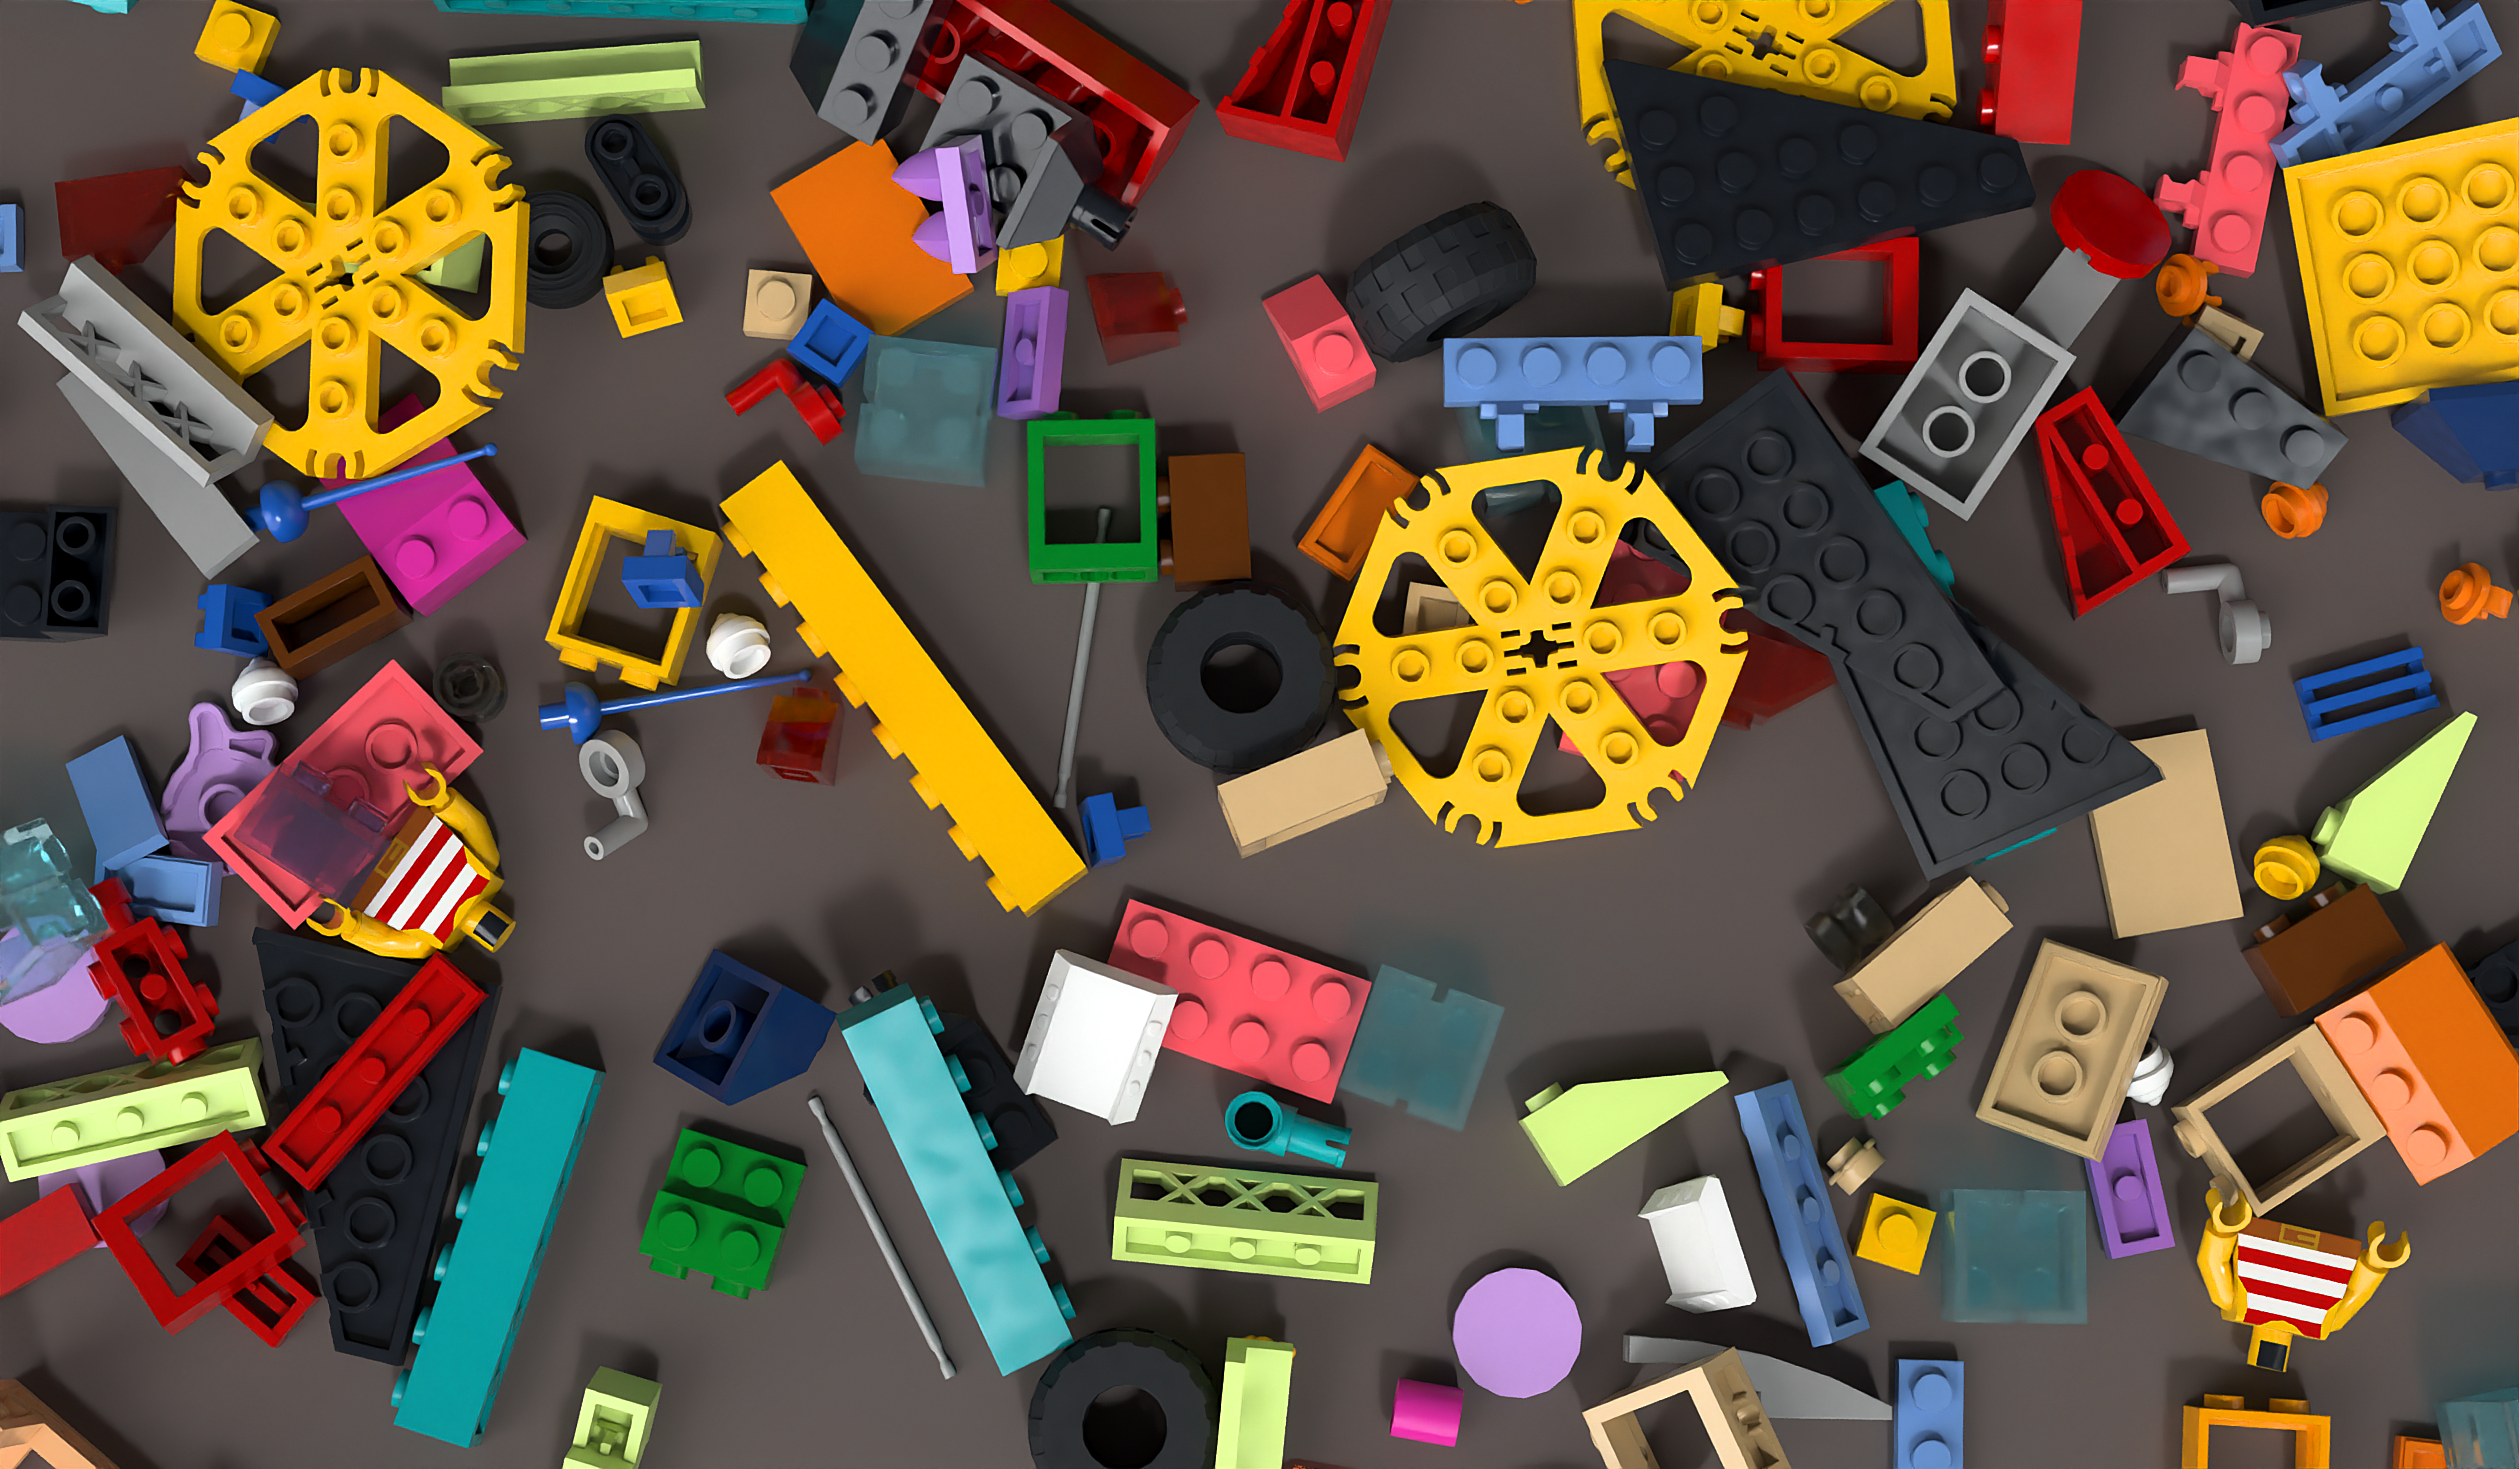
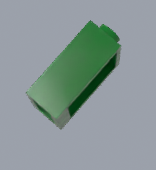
M1117 410L1106 413L1105 419L1080 420V416L1077 413L1055 411L1053 414L1042 415V421H1027L1029 573L1032 584L1159 582L1155 418L1143 419V414L1138 411ZM1139 445L1141 543L1046 544L1045 446Z

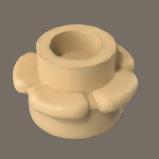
M1853 1137L1826 1163L1835 1172L1829 1179V1184L1832 1186L1836 1182L1850 1196L1886 1161L1873 1147L1877 1141L1871 1138L1862 1145Z

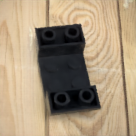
M50 505L49 513L0 511V640L66 643L108 636L118 509L114 507Z

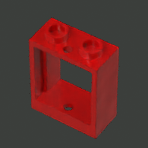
M1900 237L1810 258L1812 260L1883 261V345L1782 342V265L1748 273V289L1758 290V314H1749L1747 324L1748 352H1758L1757 371H1776L1781 366H1785L1791 372L1908 375L1917 363L1919 237Z
M227 1129L90 1220L161 1326L172 1336L308 1245L297 1230L308 1221L286 1190L274 1196L261 1178L262 1175L271 1170V1167L250 1137L238 1144ZM227 1159L276 1231L179 1297L130 1224Z

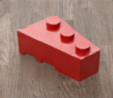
M1291 0L1282 13L1283 20L1263 48L1259 46L1249 60L1250 67L1230 96L1225 95L1215 109V113L1226 135L1345 163L1393 0Z
M1988 0L1987 25L1984 27L1981 42L1982 63H1986L1985 88L1979 89L1976 101V125L1984 126L1985 134L2015 139L2018 142L2070 145L2083 0Z
M2091 386L2035 419L2030 429L2074 621L2185 557L2192 549Z

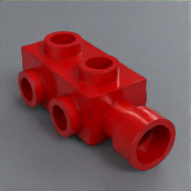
M118 876L107 879L82 892L72 901L85 925L93 924L102 940L92 945L91 957L94 963L86 966L87 972L102 999L105 1001L114 996L126 1019L118 1022V1026L132 1053L138 1057L146 1052L153 1067L167 1060H170L173 1067L180 1066L209 1049L205 1040L211 1038L215 1030V1026L210 1018L220 1014L219 1008L204 981L199 980L191 985L179 962L187 959L188 954L173 926L168 924L159 929L152 915L137 922L128 906L133 899L121 878ZM139 958L147 963L149 972L142 978H131L125 973L124 964L130 959ZM162 1014H172L178 1018L180 1028L173 1034H163L156 1028L155 1020Z

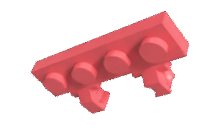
M2240 22L2234 30L2230 52L2219 51L2216 54L2215 60L2188 55L2186 60L2180 64L2175 90H2179L2184 86L2198 89L2202 96L2213 98L2211 110L2218 112L2206 171L2201 170L2198 173L2197 180L2192 179L2186 184L2172 182L2168 175H2162L2155 184L2152 201L2160 210L2184 215L2182 226L2194 230L2189 254L2196 256L2201 262L2212 261L2213 264L2219 266L2220 273L2248 279L2255 271L2277 162L2268 142L2283 132L2290 97L2282 73L2297 62L2302 36L2265 27L2252 29L2249 24Z

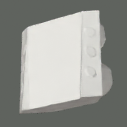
M1056 950L1013 1075L1014 1080L1025 1095L1035 1093L1106 1118L1111 1126L1134 1121L1151 1079L1155 1060L1179 993L1173 987L1068 950Z
M1715 1174L1704 1175L1669 1187L1657 1189L1638 1216L1649 1219L1672 1291V1295L1666 1303L1698 1314L1750 1305L1752 1302H1755L1757 1295L1719 1178H1716Z

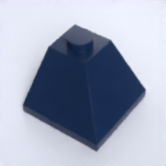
M2519 381L2427 389L2391 415L2393 429L2462 484L2484 482L2486 491H2503L2519 488Z
M714 949L653 1063L718 1101L731 1106L807 1072L817 1052L823 1047L837 1013Z

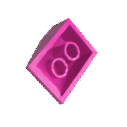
M412 392L378 418V432L387 434L427 409ZM446 436L383 475L461 453ZM343 456L340 457L337 463L336 479L318 478L327 491L364 481L346 478V460ZM467 461L335 502L372 556L408 603L426 618L528 541Z

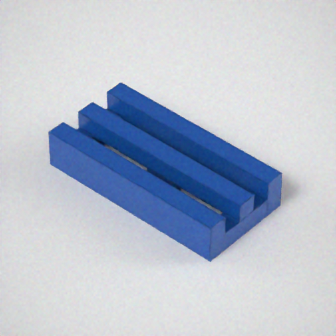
M2421 646L2294 682L2293 685L2312 743L2439 707L2437 695H2432L2429 683L2432 682L2429 670L2424 671L2421 659L2425 658ZM2398 666H2406L2408 676L2323 700H2315L2313 690ZM2413 688L2416 700L2323 725L2320 714Z

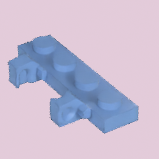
M2381 0L2380 3L2388 6L2392 16L2389 26L2399 35L2389 42V46L2393 51L2346 86L2336 82L2330 86L2325 85L2320 75L2322 64L2316 61L2300 59L2285 70L2282 76L2291 98L2297 103V105L2289 110L2291 119L2295 123L2268 142L2282 171L2283 168L2375 148L2503 53L2479 2L2462 0L2442 14L2438 7L2434 8L2431 6L2428 8L2425 0Z
M1702 336L1444 338V407H1480V419H1495L1496 454L1522 453L1524 450V413H1538L1539 406L1608 405V413L1623 412L1624 452H1651V446H1654V418L1667 417L1668 405H1698L1703 400Z

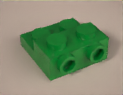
M1944 992L1934 995L1897 1028L1875 1035L1821 1077V1079L1852 1119L1861 1118L1870 1113L1875 1120H1878L1906 1098L1900 1088L1920 1073L1928 1081L1957 1059L1951 1048L1965 1037L1951 1020L1958 1016L1960 1012Z
M682 1127L663 1188L658 1189L638 1252L652 1256L649 1269L671 1277L686 1280L690 1269L712 1275L714 1279L711 1289L748 1300L751 1288L759 1291H768L808 1166Z

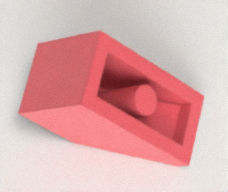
M1319 274L1262 301L1318 414L1374 387L1377 370L1348 313Z

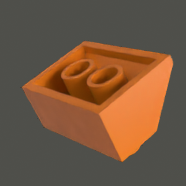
M2444 940L2340 995L2313 1019L2388 1133L2387 1136L2420 1186L2478 1158L2519 1131V1055Z

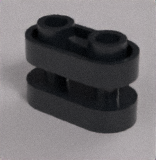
M610 114L598 119L589 128L585 137L584 147L586 156L601 182L640 239L655 246H667L676 243L688 232L692 223L693 213L691 204L674 173L644 128L634 118L624 114Z

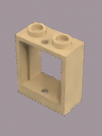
M1361 728L1217 786L1218 802L1239 854L1243 859L1383 803L1388 789L1386 784L1391 783L1390 776H1393L1394 773L1380 739L1369 743L1364 729Z
M1969 876L1945 888L1832 987L1874 1035L1895 1029L2013 927L2012 923L2004 915L2009 910V907L2002 896L1989 883L1982 880L1977 885Z
M2315 1023L2294 1028L2170 1108L2179 1123L2173 1126L2176 1136L2192 1157L2198 1158L2202 1156L2215 1178L2210 1180L2209 1183L2211 1189H2219L2223 1200V1207L2233 1206L2238 1199V1191L2242 1189L2251 1206L2252 1216L2257 1218L2388 1134ZM2288 1057L2339 1136L2253 1191L2202 1112Z
M1735 1346L1618 1391L1582 1412L1590 1429L1592 1441L1600 1451L1608 1469H1660L1633 1410L1688 1390L1725 1469H1791Z

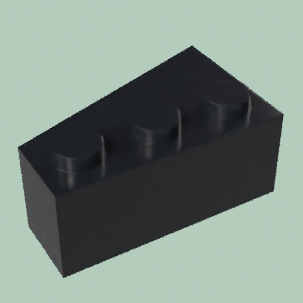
M2188 315L2185 316L2108 414L2118 431L2309 490L2349 440L2336 423L2243 357Z

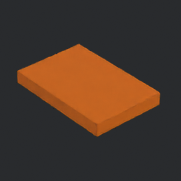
M883 138L873 146L858 140L769 192L838 308L875 332L877 340L867 352V355L975 292L972 283L965 273L953 274L952 263L932 257L912 240L919 226L930 215L919 196L907 191L892 180V174L900 165Z

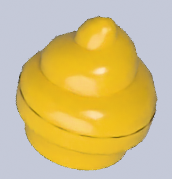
M2283 835L2278 838H2272L2260 846L2254 857V878L2257 884L2266 893L2279 899L2291 900L2298 898L2302 893L2309 891L2314 886L2320 874L2319 860L2312 846L2302 835Z

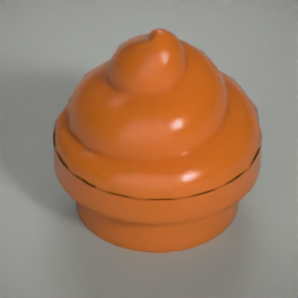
M2276 481L2270 486L2269 493L2262 499V513L2269 527L2280 537L2291 539L2295 536L2307 537L2320 528L2327 513L2326 502L2329 495L2326 487L2317 481L2313 483L2309 490Z

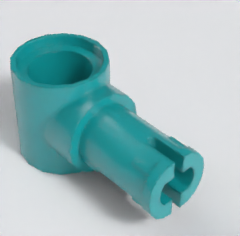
M1249 1091L1238 1095L1231 1101L1225 1114V1127L1228 1136L1235 1145L1245 1150H1261L1284 1157L1285 1151L1335 1165L1336 1168L1340 1169L1342 1168L1346 1151L1327 1146L1326 1141L1329 1140L1348 1146L1353 1130L1350 1127L1344 1128L1297 1114L1298 1107L1275 1101L1271 1096L1257 1091ZM1249 1103H1259L1265 1106L1270 1111L1273 1119L1270 1132L1265 1137L1257 1140L1241 1136L1235 1126V1116L1238 1110Z

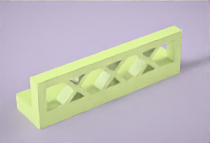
M699 40L449 59L451 86L442 87L443 107L470 126L706 108L703 51Z
M259 1036L209 1047L207 1051L177 1067H173L170 1060L153 1067L151 1061L6 1092L0 1103V1155L9 1182L217 1136L226 1129L232 1133L266 1125L270 1114L257 1075L264 1056Z
M1122 1158L1114 1218L1112 1259L1370 1284L1376 1236L1379 1183ZM1133 1182L1158 1184L1169 1194L1158 1201L1131 1198ZM1208 1189L1225 1191L1234 1200L1223 1207L1207 1206L1197 1196ZM1272 1195L1289 1197L1298 1207L1288 1213L1271 1212L1261 1202ZM1335 1202L1364 1204L1363 1220L1335 1218L1325 1208Z
M1228 1337L1215 1469H1281L1293 1356L1292 1343Z

